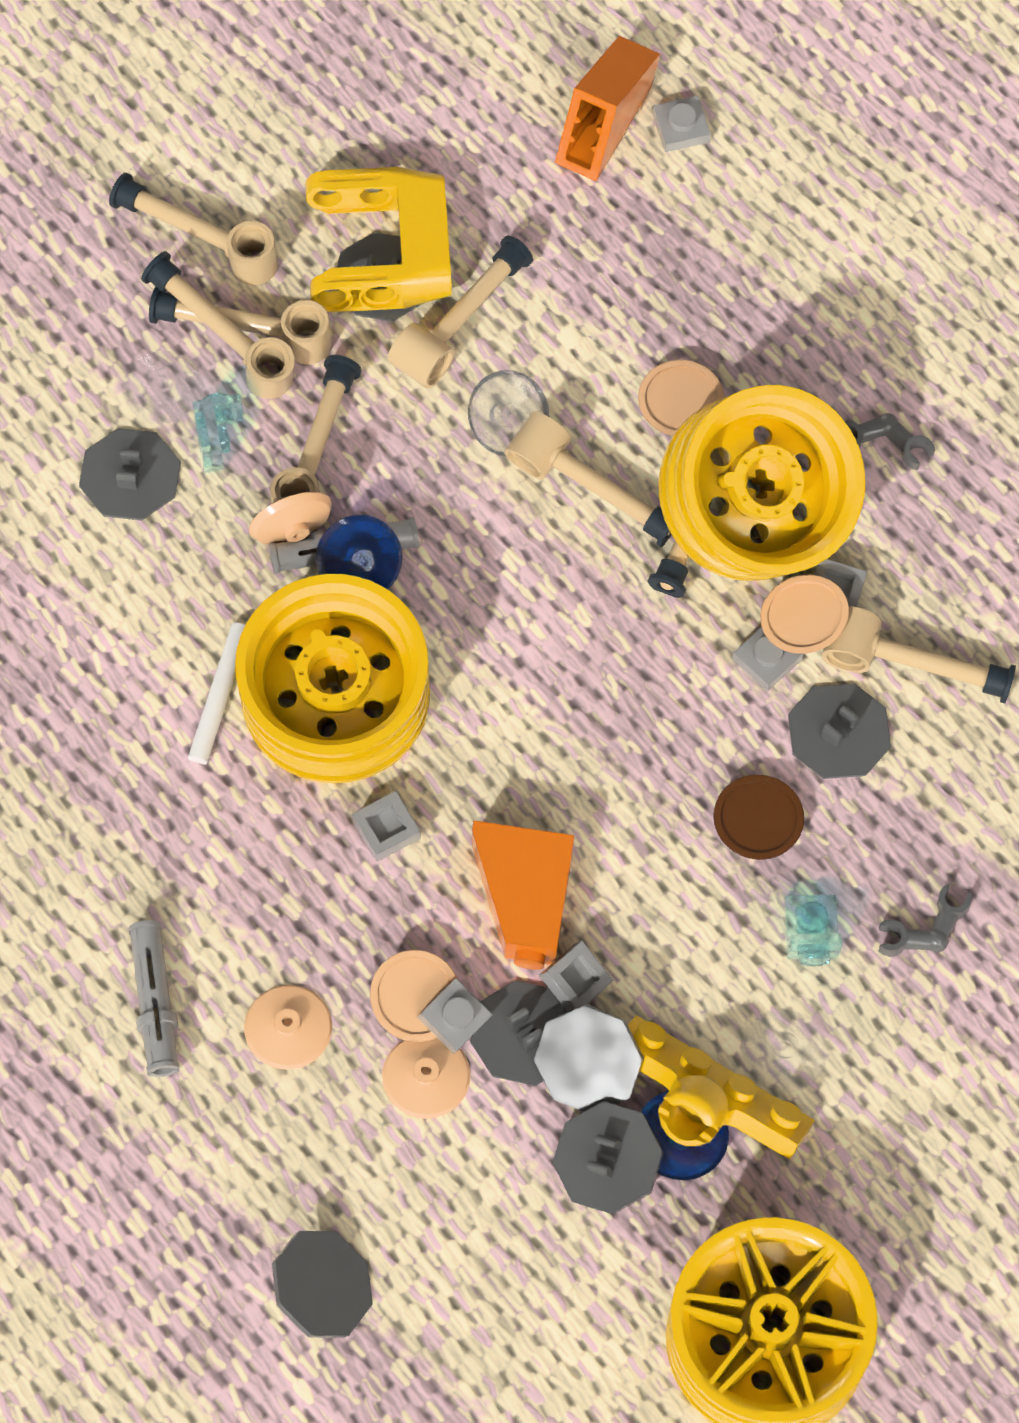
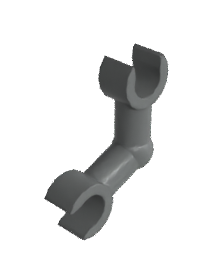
M891 413L882 414L878 418L861 424L849 420L845 421L854 435L859 449L862 443L886 436L903 452L902 458L906 466L914 470H918L920 462L910 453L911 449L921 448L931 457L934 456L935 447L933 442L925 436H913Z
M950 884L945 885L939 893L937 902L939 912L930 930L906 929L901 922L892 919L881 922L878 930L894 932L898 935L900 941L896 944H881L878 952L884 956L893 957L901 954L904 949L930 950L932 952L943 951L948 946L949 937L957 919L966 916L970 909L971 893L967 895L963 905L952 907L945 899Z

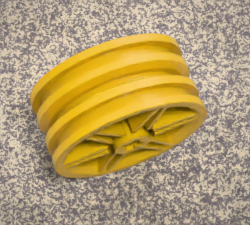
M763 385L744 389L697 410L683 422L672 436L665 450L659 473L661 510L674 540L701 567L719 576L740 581L766 580L800 572L816 566L829 558L843 545L853 531L861 513L865 495V470L862 455L854 435L842 417L818 397L803 390L782 385ZM756 427H763L770 434L764 444L758 443L754 438L753 434ZM715 448L718 449L724 466H718L712 462L711 453ZM797 454H803L808 460V469L805 472L802 471L801 465L795 458ZM751 479L753 484L760 485V493L756 494L754 489L748 488V480ZM714 497L723 498L727 503L724 505L719 516L713 515L709 510V503ZM799 502L803 503L807 509V515L803 521L796 520L792 514V510ZM754 525L763 539V542L759 544L754 543L750 538V531Z
M322 574L306 577L282 587L265 599L251 615L242 631L236 651L235 672L244 719L253 740L260 750L276 765L287 772L301 778L323 783H346L365 779L384 771L396 763L418 739L424 727L430 704L429 664L426 641L422 629L410 609L386 588L370 580L345 574ZM338 628L347 629L351 633L349 638L331 634ZM298 645L303 648L296 660H290L285 656L287 649L292 646ZM380 655L385 656L390 661V666L385 670H377L373 667ZM337 681L339 687L342 686L343 690L339 693H332L330 687L327 689V684ZM278 698L296 700V702L291 707L283 708L278 704ZM364 709L383 710V714L379 718H371L366 715ZM328 719L333 720L337 725L336 732L330 737L321 736L318 732L328 722Z
M764 1217L736 1223L706 1240L693 1253L680 1273L675 1286L666 1326V1348L671 1371L687 1400L702 1416L712 1423H827L851 1399L870 1363L878 1329L876 1302L871 1285L860 1264L840 1242L824 1231L804 1222L786 1218ZM776 1266H783L789 1271L790 1280L784 1286H776L772 1280L770 1271ZM725 1283L735 1285L740 1293L739 1299L720 1297V1287ZM821 1301L828 1303L832 1310L831 1316L826 1318L811 1314L813 1304ZM773 1314L781 1317L783 1320L780 1327L781 1332L776 1327L772 1333L762 1328L765 1320L763 1315L769 1320ZM716 1336L725 1337L730 1343V1351L725 1355L716 1354L710 1347L711 1339ZM810 1354L819 1356L823 1362L822 1369L816 1373L805 1371L802 1362L803 1358ZM755 1373L769 1375L772 1379L771 1387L766 1390L757 1389L751 1382L752 1376Z

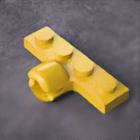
M637 1015L631 1020L628 1027L644 1057L640 1072L661 1083L669 1090L664 1097L665 1100L658 1109L661 1126L667 1136L684 1146H701L709 1143L722 1126L729 1125L739 1129L789 1160L793 1157L815 1122L813 1118L802 1113L796 1105L780 1100L756 1086L750 1078L736 1074L712 1060L704 1051L692 1048L666 1033L660 1025L646 1021Z

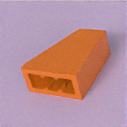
M620 35L574 88L555 159L556 164L591 180H598L651 89L660 53Z
M473 820L472 848L504 957L514 959L515 965L530 970L543 969L545 964L551 965L557 959L575 835Z

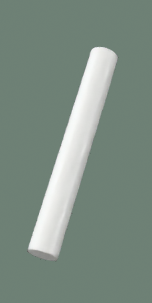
M231 624L188 755L190 761L205 765L208 762L236 676V651L240 636L245 627L244 624Z

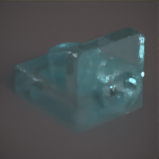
M215 393L204 397L202 400L192 402L194 424L204 473L223 470L222 453L231 452L226 425L243 422L242 401L239 394Z
M836 895L785 896L784 914L787 959H799L800 964L804 966H822L830 963V958H838L842 947V935L838 934Z

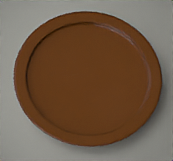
M748 775L731 782L720 793L714 807V825L722 842L736 854L749 859L765 860L784 854L798 841L804 827V810L797 794L783 781L767 775Z

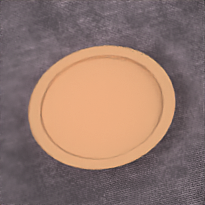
M672 360L656 366L644 377L638 392V403L642 415L652 427L664 434L673 436L683 422L693 413L725 396L719 379L707 367L689 360Z
M305 492L283 498L263 509L252 520L249 526V534L255 540L266 545L286 541H301L326 522L330 515L332 500L328 495L319 492Z
M799 575L781 582L767 595L760 613L761 626L768 640L776 647L791 653H812L829 646L841 635L848 621L849 605L844 592L831 580L817 575Z
M407 950L397 953L383 962L373 977L370 988V1001L374 1015L385 1030L399 1039L410 1042L432 1040L436 1036L417 1017L455 978L457 980L458 978L452 968L435 954L422 950Z
M297 985L277 986L262 993L250 1006L244 1024L245 1038L254 1055L265 1064L279 1069L300 1068L316 1060L326 1049L332 1034V1019L325 1002L313 991Z
M437 1037L424 1042L400 1041L388 1054L382 1071L383 1086L390 1101L402 1112L417 1118H435L455 1109L468 1091L471 1076L469 1063L463 1051L459 1049L453 1054Z

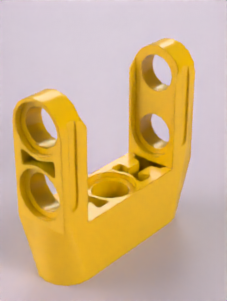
M401 167L323 170L311 174L306 179L307 203L312 208L327 214L398 210L402 264L329 268L311 280V301L322 305L327 312L405 309L452 295L444 175ZM366 189H383L375 193L365 191ZM322 190L336 191L335 193H332L330 195H322L321 193H317ZM375 287H387V288H381V289H371V288H375ZM336 289L339 291L325 292L324 290Z

